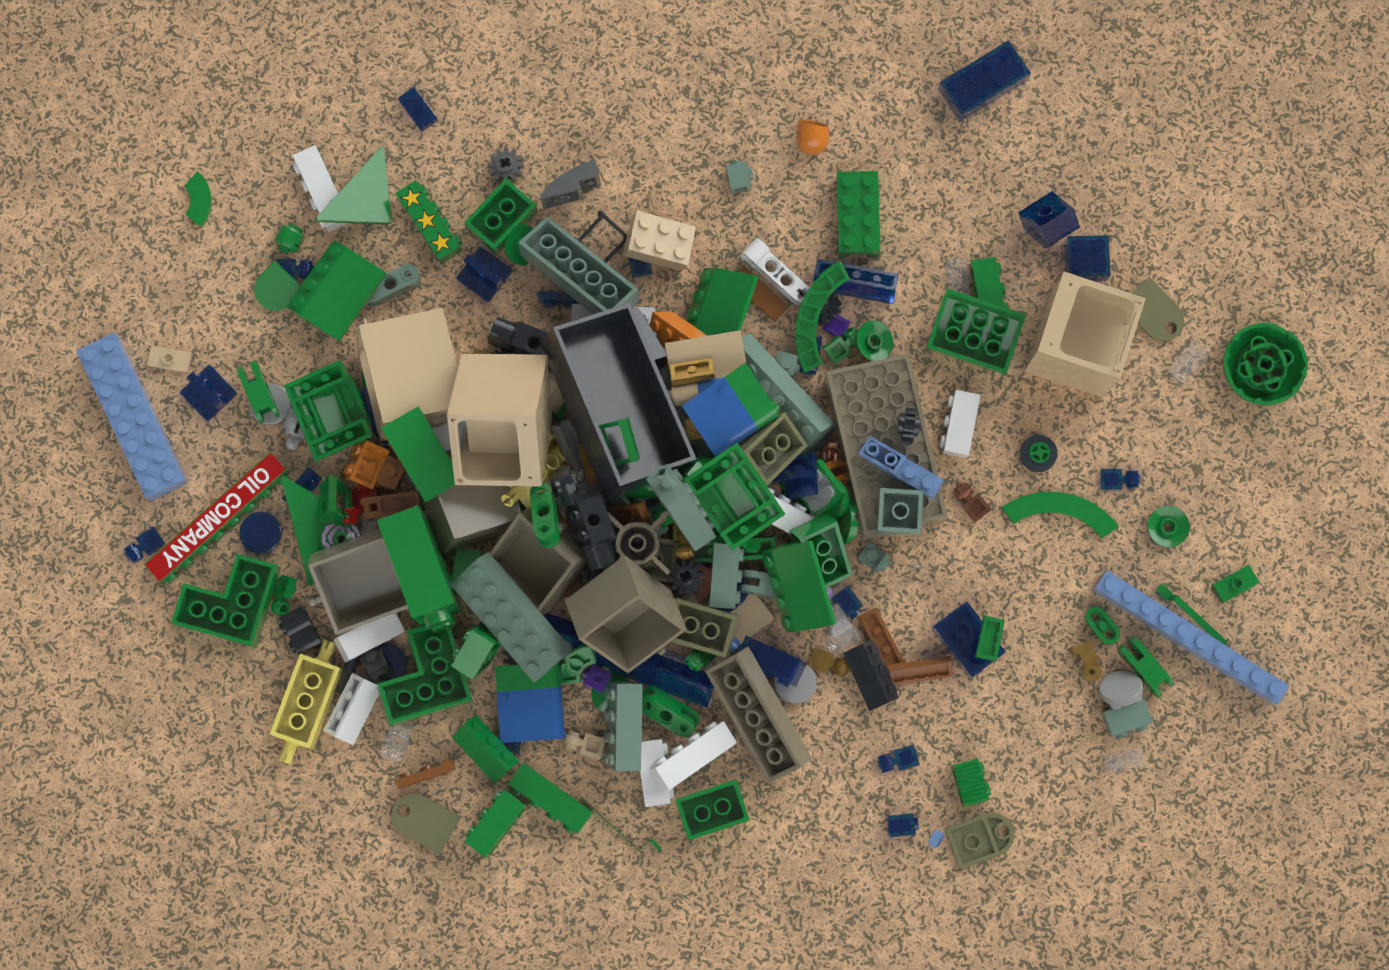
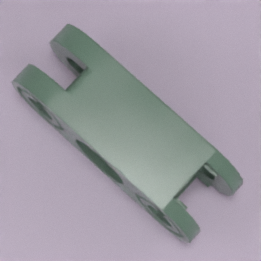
M406 264L387 273L375 290V294L371 296L366 304L373 307L378 306L418 286L421 276L417 268L411 264ZM389 282H395L396 286L393 289H386V285Z
M743 570L742 577L757 580L758 587L741 585L740 592L775 599L774 589L769 583V574Z

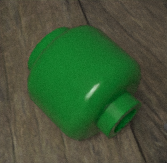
M292 223L281 225L274 238V242L278 245L277 250L287 255L289 252H298L305 239L302 234L303 230Z

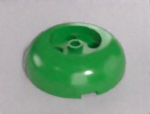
M1256 323L1241 329L1229 341L1223 355V373L1229 387L1241 399L1255 405L1271 406L1290 399L1299 391L1307 375L1308 360L1302 343L1291 331L1288 332L1273 323ZM1270 350L1273 352V356L1265 355V351ZM1246 356H1251L1253 358L1252 364H1249V362L1245 359ZM1260 364H1263L1265 366V369L1261 368ZM1273 369H1277L1280 372L1279 377L1272 375ZM1254 375L1259 376V383L1253 381L1252 377Z

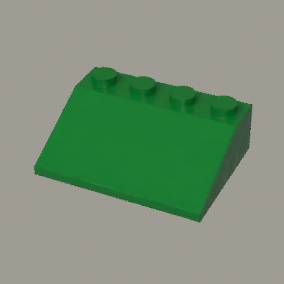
M333 240L286 308L301 320L340 341L387 273L348 247Z
M704 268L699 277L698 287L693 294V301L686 315V321L707 336L741 330L758 276L720 268Z
M946 288L926 350L1005 376L1026 314Z
M813 541L787 543L762 551L764 555L763 563L768 569L770 576L769 583L774 589L776 596L775 604L780 610L781 624L786 632H799L837 624Z

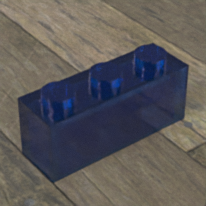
M747 635L745 636L739 651L749 646L767 679H770L772 676L778 679V684L787 688L789 685L797 686L807 665L805 662Z

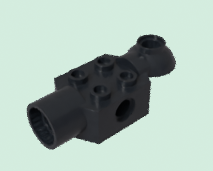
M497 317L490 330L487 343L510 353L545 355L541 343L548 333L523 322H511ZM534 345H539L537 349H531Z
M562 465L556 471L554 478L550 479V486L556 497L561 496L567 510L565 511V516L574 529L572 532L573 538L582 548L590 571L615 563L618 560L613 546L616 535L601 494L597 490H591L577 495V480L573 472Z

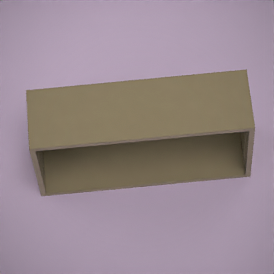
M909 354L826 371L825 389L832 419L835 423L834 427L841 457L845 463V474L849 478V491L858 509V512H855L856 521H859L858 530L861 542L890 536L876 534L879 489L912 490L859 455L869 436L938 476ZM906 407L917 408L916 418H920L919 434L917 437L913 436L911 445L900 444L902 434H897L898 419L900 415L904 416ZM940 488L934 499L923 494L921 528L943 524L948 516Z

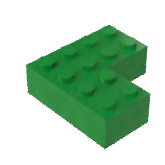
M236 554L224 594L183 583L171 624L257 648L281 567Z
M426 625L408 630L405 635L417 672L377 684L378 694L388 727L472 702L465 675L451 667L454 662L452 656L457 650L451 627L438 632H432L431 628L427 629Z

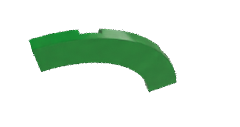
M841 261L830 266L815 280L808 289L799 308L795 338L798 358L804 373L823 364L816 341L817 323L821 310L830 295L839 286L850 280Z
M1063 492L1032 493L1010 501L1001 507L1013 525L1033 515L1056 513L1080 520L1093 529L1101 539L1119 527L1115 520L1096 504L1079 496Z

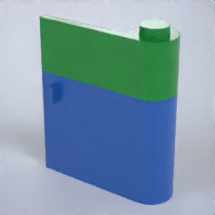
M746 362L681 405L704 439L705 446L714 458L779 417L778 411H780L778 404L775 400L771 401Z
M560 662L535 683L519 665L495 666L500 741L502 743L565 738Z

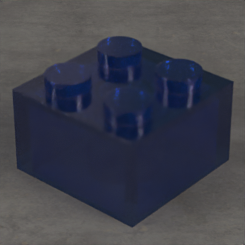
M1053 191L1018 212L1025 232L1045 249L1080 228L1074 208Z
M1109 235L1067 236L1064 241L1065 272L1091 281H1107L1111 276Z

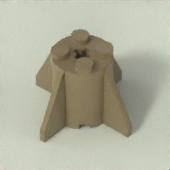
M665 511L651 526L643 522H632L623 527L607 512L612 525L619 532L616 539L619 559L624 554L643 570L653 565L668 575L670 571L658 560L660 545L657 532L669 516V513ZM635 544H643L641 549H635L634 547Z

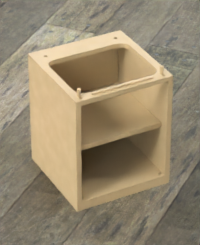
M1063 271L1048 296L1024 372L1103 398L1121 378L1146 298Z
M443 308L368 324L366 319H363L364 324L358 327L357 350L380 442L387 441L381 427L417 406L421 409L432 429L447 424V412L458 366Z
M461 355L447 412L455 485L542 486L552 432L551 427L553 426L547 355ZM466 420L467 430L461 452L458 423Z

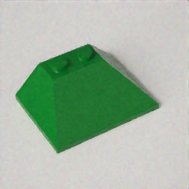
M341 360L283 385L315 462L373 437L371 419L354 379Z
M735 443L683 479L690 486L693 494L707 513L708 518L732 551L786 515L738 443Z

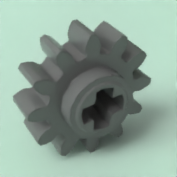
M507 147L504 148L502 153L499 149H496L497 156L490 155L493 162L487 163L488 168L491 169L489 172L490 176L496 175V182H499L501 178L503 181L507 178L515 183V175L521 177L522 173L519 169H524V164L521 163L522 156H516V149H513L511 153H509ZM509 162L510 167H502V164H507Z

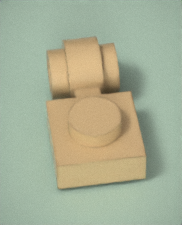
M568 731L563 741L565 749L576 751L577 748L581 747L579 755L600 760L605 745L604 738L585 733L584 740L580 738L581 734Z

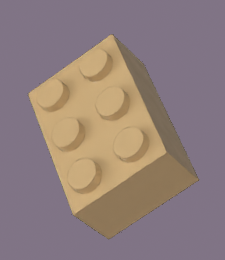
M636 211L630 219L623 256L682 272L689 263L696 227Z

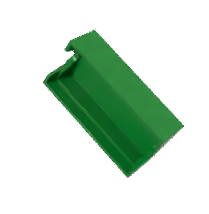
M878 171L837 172L838 258H846L851 254L857 253L868 254L869 257H879L881 250Z

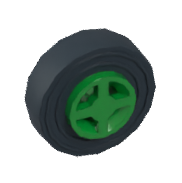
M1044 435L1029 437L1020 448L1022 464L1033 472L1047 471L1057 460L1058 450L1055 443Z

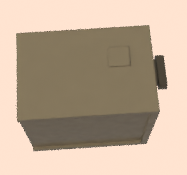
M448 450L446 453L452 462L451 450ZM454 485L426 503L422 499L441 552H449L503 535L517 515L522 512L518 501L511 507L505 505L509 499L502 502L501 497L510 490V487Z
M530 507L517 515L490 554L541 614L544 615L556 607L588 563L582 548L573 538L572 532L574 529L559 516L560 541L553 548H543L533 531Z
M380 529L310 555L308 567L319 594L309 596V603L312 607L317 605V603L323 602L335 635L408 609Z
M624 554L621 556V559L572 596L565 598L578 639L627 673L656 652L663 655L666 652L664 646L687 630L672 591Z

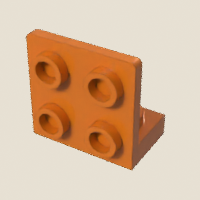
M367 440L353 445L350 451L352 458L349 463L346 462L341 472L344 475L342 480L354 481L369 489H373L389 450Z

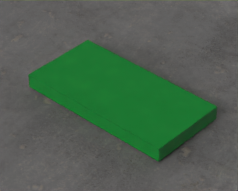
M419 406L381 427L382 432L425 503L455 485L453 463Z

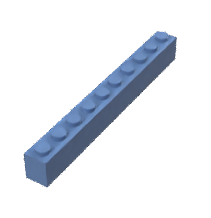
M1107 570L1103 572L1092 589L1098 595L1270 704H1279L1289 688V685L1111 572Z

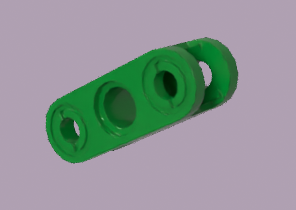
M253 360L250 362V366L255 378L249 380L243 366L237 367L236 370L256 418L260 424L265 423L264 414L272 411L275 417H279L280 413L258 362Z
M542 482V486H532L530 489L533 531L539 544L543 548L550 549L555 547L560 541L557 505L550 486Z
M1132 636L1128 639V642L1142 659L1137 661L1123 645L1117 649V652L1135 674L1138 673L1137 676L1151 690L1152 694L1160 698L1162 693L1158 685L1164 682L1172 688L1175 683L1140 640Z
M648 686L643 690L642 713L681 737H690L693 734L700 720L695 710L655 686Z

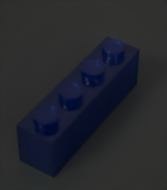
M817 259L813 283L825 270L837 262ZM842 263L850 280L839 286L834 291L836 294L888 304L894 303L899 277L898 273Z

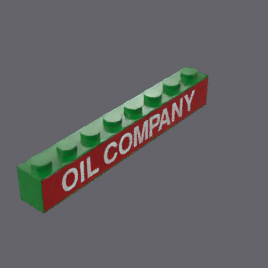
M270 451L143 565L161 584H171L178 578L177 573L191 567L194 563L193 559L197 555H204L210 549L209 545L214 540L218 542L225 536L226 533L224 531L230 526L233 528L241 522L242 519L240 517L246 512L249 514L257 507L256 503L261 498L265 500L273 493L272 489L277 484L279 486L282 485L281 476L289 478L287 475L291 472Z

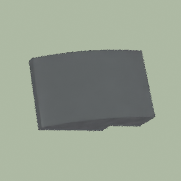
M595 160L568 170L549 184L540 194L543 208L547 209L583 199L582 191L601 186Z

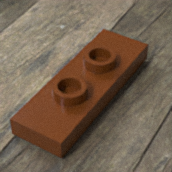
M951 656L892 664L888 665V674L894 685L953 677Z

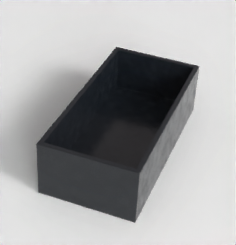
M630 303L551 329L541 343L544 354L547 355L548 364L605 500L650 485L646 478L652 475L659 466L668 464L672 471L677 469L679 473H682L696 460ZM629 416L640 459L635 462L615 466L613 460L628 457L620 426L605 428L612 453L611 456L599 424Z

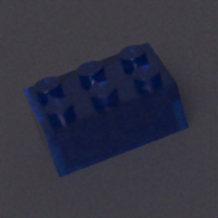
M966 601L931 629L967 677L971 679L993 661L975 658L982 620L968 601ZM1001 645L999 648L998 658L1002 656L1004 653H1006V651L1003 649Z

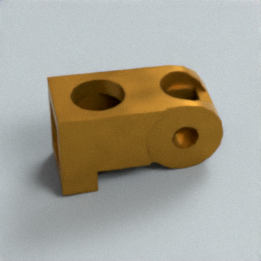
M1092 641L1069 648L1071 656H1078L1082 679L1087 682L1098 680L1101 676V668Z

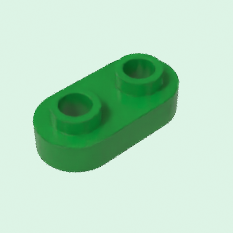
M1091 607L1086 611L1084 615L1085 623L1101 643L1112 645L1119 640V628L1101 607ZM1092 614L1098 615L1099 619L1097 622L1091 619ZM1105 631H1110L1112 637L1106 638Z

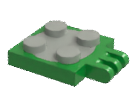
M803 455L801 460H798L796 465H793L791 471L798 479L792 487L815 518L825 514L846 493L822 459L813 463L807 455Z

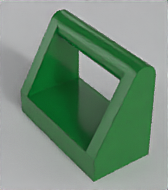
M629 416L599 424L611 456L612 453L605 428L620 426L628 457L613 460L615 466L635 462L640 459Z
M328 475L319 485V521L350 528L352 524L346 525L343 523V519H349L348 513L344 512L342 514L336 509V493L344 495V509L352 508V489L339 478Z

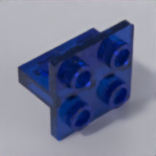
M479 247L473 256L468 254L463 260L465 267L456 279L486 302H490L513 270L487 250Z
M208 365L198 375L192 371L187 376L191 382L180 391V394L207 422L238 394L211 365Z
M814 452L799 454L771 482H785V493L789 499L818 495L816 454Z

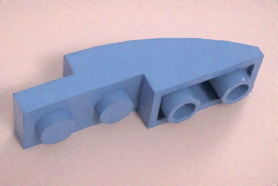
M869 436L859 452L861 457L912 490L923 491V494L931 499H934L944 483V479L908 460L903 454Z

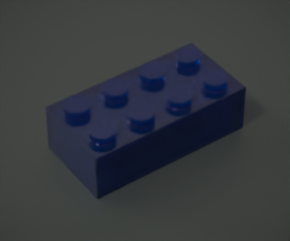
M1008 40L939 83L938 90L959 122L1027 82L1031 72Z

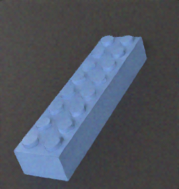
M112 333L77 350L76 352L145 498L153 501L188 484L189 482L120 337Z

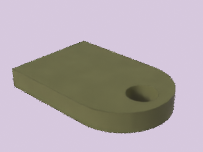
M1149 277L1131 293L1146 298L1138 326L1153 340L1160 342L1170 341L1176 338L1182 331L1184 315L1177 304ZM1165 324H1174L1176 327L1175 333H1167L1165 331Z
M408 794L401 797L395 803L392 810L393 825L401 834L441 855L461 816L419 794ZM402 804H407L410 807V813L405 817L398 813V808Z
M987 813L945 828L959 869L1004 854L1010 849L1014 841L1012 824L1006 817L997 813ZM999 825L1007 826V836H998L996 830Z

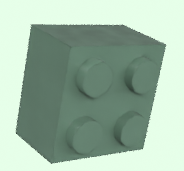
M880 488L878 491L876 534L919 537L922 527L923 491Z

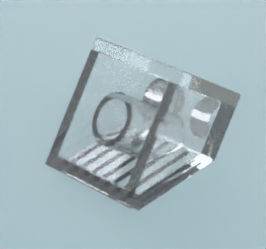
M837 603L832 608L837 624L828 627L826 646L832 654L836 653L839 656L859 643L861 637Z

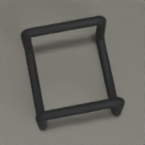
M599 210L596 221L578 239L574 238L581 243L604 218L623 236L621 243L603 260L607 263L626 243L627 234Z

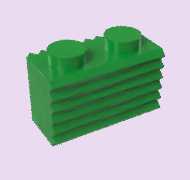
M978 758L951 765L962 807L990 800L991 789L989 784L984 781L985 768Z

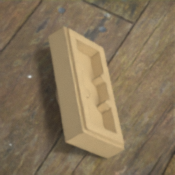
M151 346L147 366L189 374L193 353Z

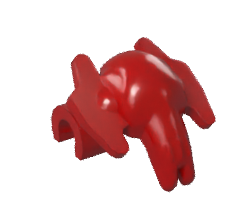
M357 483L359 491H357L356 487L352 489V505L355 508L344 509V512L349 515V519H343L344 524H355L358 516L363 513V506L360 505L359 499L379 496L375 485L373 489H369ZM371 503L373 512L377 511V503Z

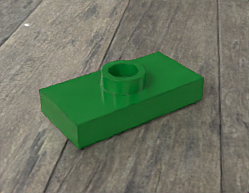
M1247 565L1216 582L1212 587L1221 602L1224 603L1260 582L1250 565Z
M983 616L975 658L997 662L1005 623L1004 619Z

